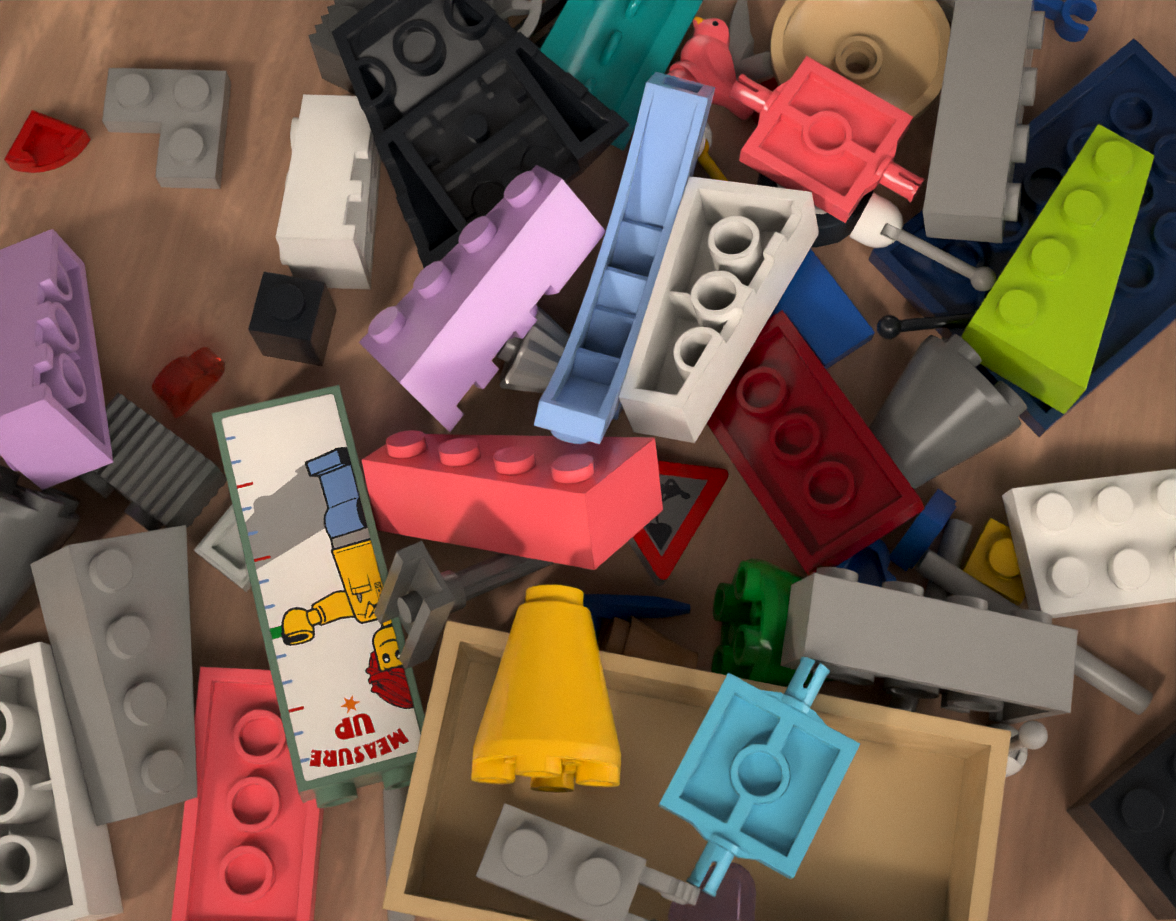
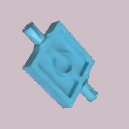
M801 657L800 664L784 694L760 690L728 673L658 805L693 825L702 838L708 841L690 877L686 881L699 888L711 863L714 862L715 866L702 889L703 892L713 897L716 896V892L734 856L736 858L756 860L789 879L794 878L860 746V743L827 726L817 713L810 708L826 676L830 673L828 668L819 664L807 687L804 688L803 684L815 663L813 659Z

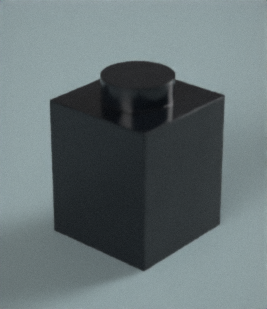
M264 271L248 330L263 356L323 366L337 310L325 282Z

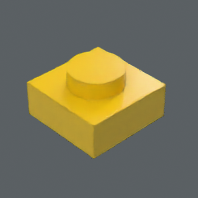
M989 518L982 527L961 570L1019 606L1025 597V591L1010 528Z

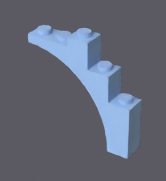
M655 72L646 82L623 175L587 291L563 354L546 390L539 400L534 426L551 430L552 435L559 440L573 444H584L589 441L600 444L611 420H618L623 409L619 400L620 391L688 177H693L716 87Z

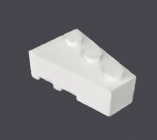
M303 94L299 118L294 117L291 122L290 139L292 155L289 171L286 176L285 191L275 237L279 244L282 265L289 266L293 277L325 282L327 288L371 289L381 158L373 140L374 136L357 96Z

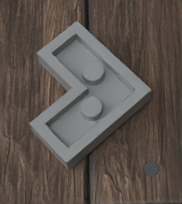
M109 68L102 122L108 132L160 134L155 177L161 187L221 188L231 81L227 71Z

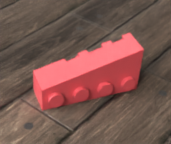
M408 430L389 436L386 439L385 445L362 459L370 506L378 531L596 570L663 511L655 437H603L600 444L590 441L584 444H573L559 440L554 436L424 434L421 431Z

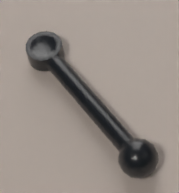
M976 312L899 320L894 315H886L879 319L877 332L882 338L891 340L896 338L900 332L968 326Z

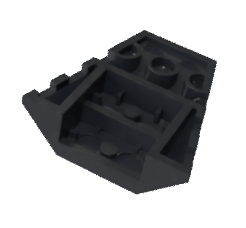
M374 0L332 31L353 89L374 136L373 140L378 153L385 164L397 195L396 199L403 217L408 223L417 246V252L423 268L433 262L441 261L459 243V236L463 229L474 219L486 216L504 198L506 187L518 175L531 171L538 165L562 178L568 184L581 175L629 126L625 119L613 109L610 110L588 91L587 87L540 51L537 45L521 32H517L483 0Z

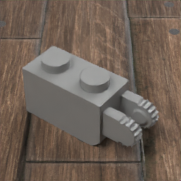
M506 803L503 805L476 877L485 882L582 921H649L628 912L638 884L659 892L663 898L680 905L691 904L695 906L701 890L696 886L645 866L647 861L645 858Z

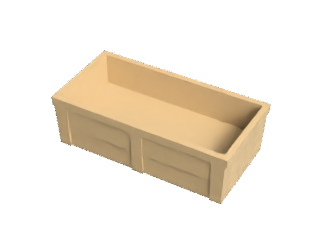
M446 621L382 909L439 921H582L476 877L504 803L647 859L645 866L688 883L686 880L690 877L708 841L702 838L693 825L658 805L727 675L599 650L621 751L620 785L614 787L584 786L576 784V778H574L573 792L553 793L531 790V777L515 775V782L510 784L480 783L471 780L473 746L510 633ZM740 678L764 691L781 692L784 694L787 687ZM818 693L810 708L817 713L827 726L860 743V746L794 878L789 879L756 860L736 858L734 856L715 897L702 891L715 866V863L712 862L699 887L701 890L695 906L691 904H677L663 898L659 892L638 884L628 911L649 921L652 919L659 921H987L1011 731Z

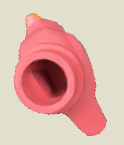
M696 16L693 19L694 35L685 43L680 54V61L670 66L667 75L716 87L712 104L725 107L741 120H747L754 113V110L729 97L730 91L737 81L732 56L729 51V28L720 19H703Z

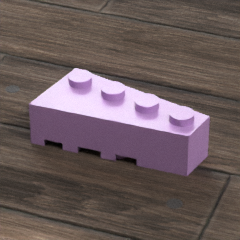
M536 165L531 171L518 175L508 184L504 191V198L486 216L474 219L463 229L459 236V243L441 261L429 264L418 274L413 284L414 288L396 306L384 309L372 320L368 333L359 343L451 432L464 415L456 405L473 384L480 389L486 387L499 370L492 362L495 355L507 340L514 337L521 339L525 337L537 321L535 317L538 311L536 304L543 294L553 295L560 292L606 231L562 178Z
M53 229L0 250V456L3 457L6 464L13 471H20L42 490L113 463L85 264Z

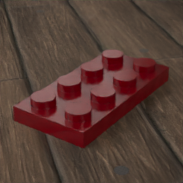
M781 310L769 318L706 424L806 574L810 576L816 573L820 567L838 566L925 510L916 491L784 311Z

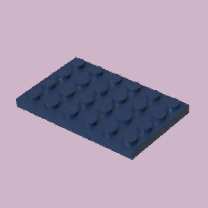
M1134 38L1027 124L1030 125L1026 162L1015 163L1012 183H1021L1017 222L1006 221L1002 243L926 237L923 210L902 227L903 230L975 268L982 266L991 268L995 272L997 281L1098 124L1154 155L1086 391L1063 414L982 364L975 367L992 385H995L999 380L1003 381L1020 396L1028 408L1019 417L1038 437H1041L1176 321V78ZM896 240L886 247L874 248L869 257V261L923 317L977 312L990 290H976L969 278ZM967 326L935 330L942 337L944 336L949 339L954 333L961 337Z

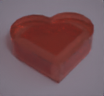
M202 347L189 357L186 355L180 356L166 365L154 379L152 391L167 411L175 418L181 417L220 380L225 371V362L209 347Z

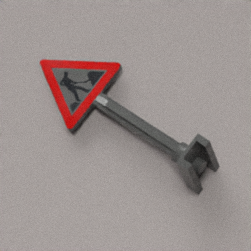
M658 461L663 511L628 541L655 585H664L727 481L729 477L727 470ZM420 541L396 552L374 614L380 624L396 617L402 623L408 638L399 659L406 670L429 660L449 614L465 608L466 601L554 563L501 553L456 573L451 570L440 573L423 542Z

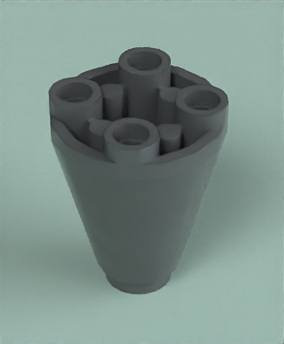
M955 333L949 339L944 336L940 339L929 335L920 344L869 426V429L913 489L920 487L1011 436L1022 424L1018 417L1028 408L1020 396L1006 383L999 380L995 385H992L975 368L982 362V359L964 339Z
M0 465V625L35 582L30 564L61 549L75 531L80 516L75 513L80 502L78 498L52 487L40 492L20 486L17 483L21 475Z

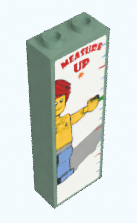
M340 385L211 413L298 793L302 802L305 803L316 799L317 808H329L358 798L357 788L383 782L385 790L408 787L411 781L425 715L413 669L410 667L405 670L399 659L406 643L399 618L396 617L380 624L374 614L388 572Z

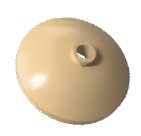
M786 0L778 13L772 31L770 44L771 66L778 86L791 79L802 61L808 56L913 116L912 121H914L929 109L941 93L951 29L944 11L936 0ZM851 63H859L866 71L861 74H855L850 72L846 66Z

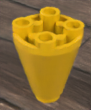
M537 585L526 589L525 603L518 606L473 746L472 781L489 784H510L515 782V775L531 777V790L553 793L573 792L574 778H576V784L584 786L614 787L620 785V746L591 612L583 606L584 592L580 589L563 585Z

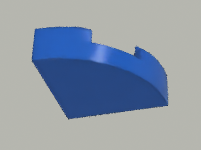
M938 488L924 507L925 510L920 512L890 554V560L905 571L908 568L912 569L956 509L955 503L957 501Z

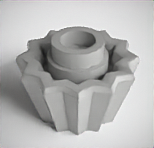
M538 307L535 317L537 321L523 339L514 337L507 340L497 353V357L505 361L499 378V386L502 389L544 393L556 370L570 335L540 307Z

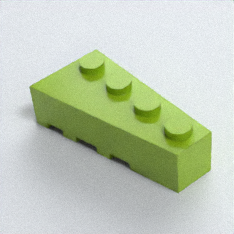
M1100 124L1096 126L961 336L982 359L980 364L1063 414L1086 391L1154 159L1153 154Z

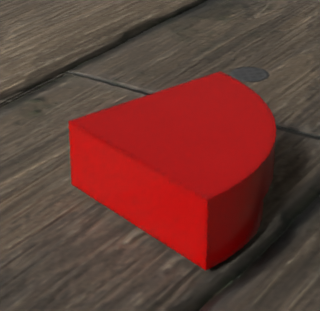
M31 110L4 160L11 169L20 172L40 173L51 171L75 159L86 148L91 139L84 129Z

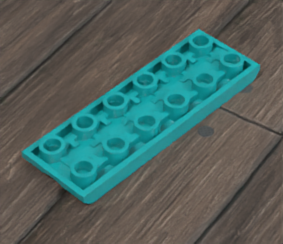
M568 0L540 51L566 73L569 72L587 87L588 91L610 110L613 109L629 123V126L611 145L624 151L635 130L646 82L655 72L665 74L703 0Z

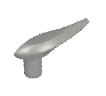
M737 0L728 27L730 34L729 51L732 56L736 79L738 81V77L742 73L753 81L774 75L770 51L754 55V39L750 32L747 0Z

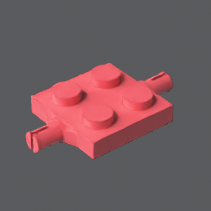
M808 56L802 61L791 79L778 86L773 92L746 77L743 73L738 77V81L734 83L730 91V98H734L760 113L758 126L741 149L739 161L786 189L812 192L815 206L844 223L847 222L863 196L875 189L879 183L912 202L925 181V178H921L893 162L896 147L908 131L913 116Z

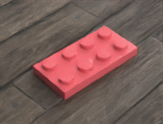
M200 667L194 716L198 797L187 800L184 804L171 921H314L324 808H317L316 799L303 803L298 793L271 671Z

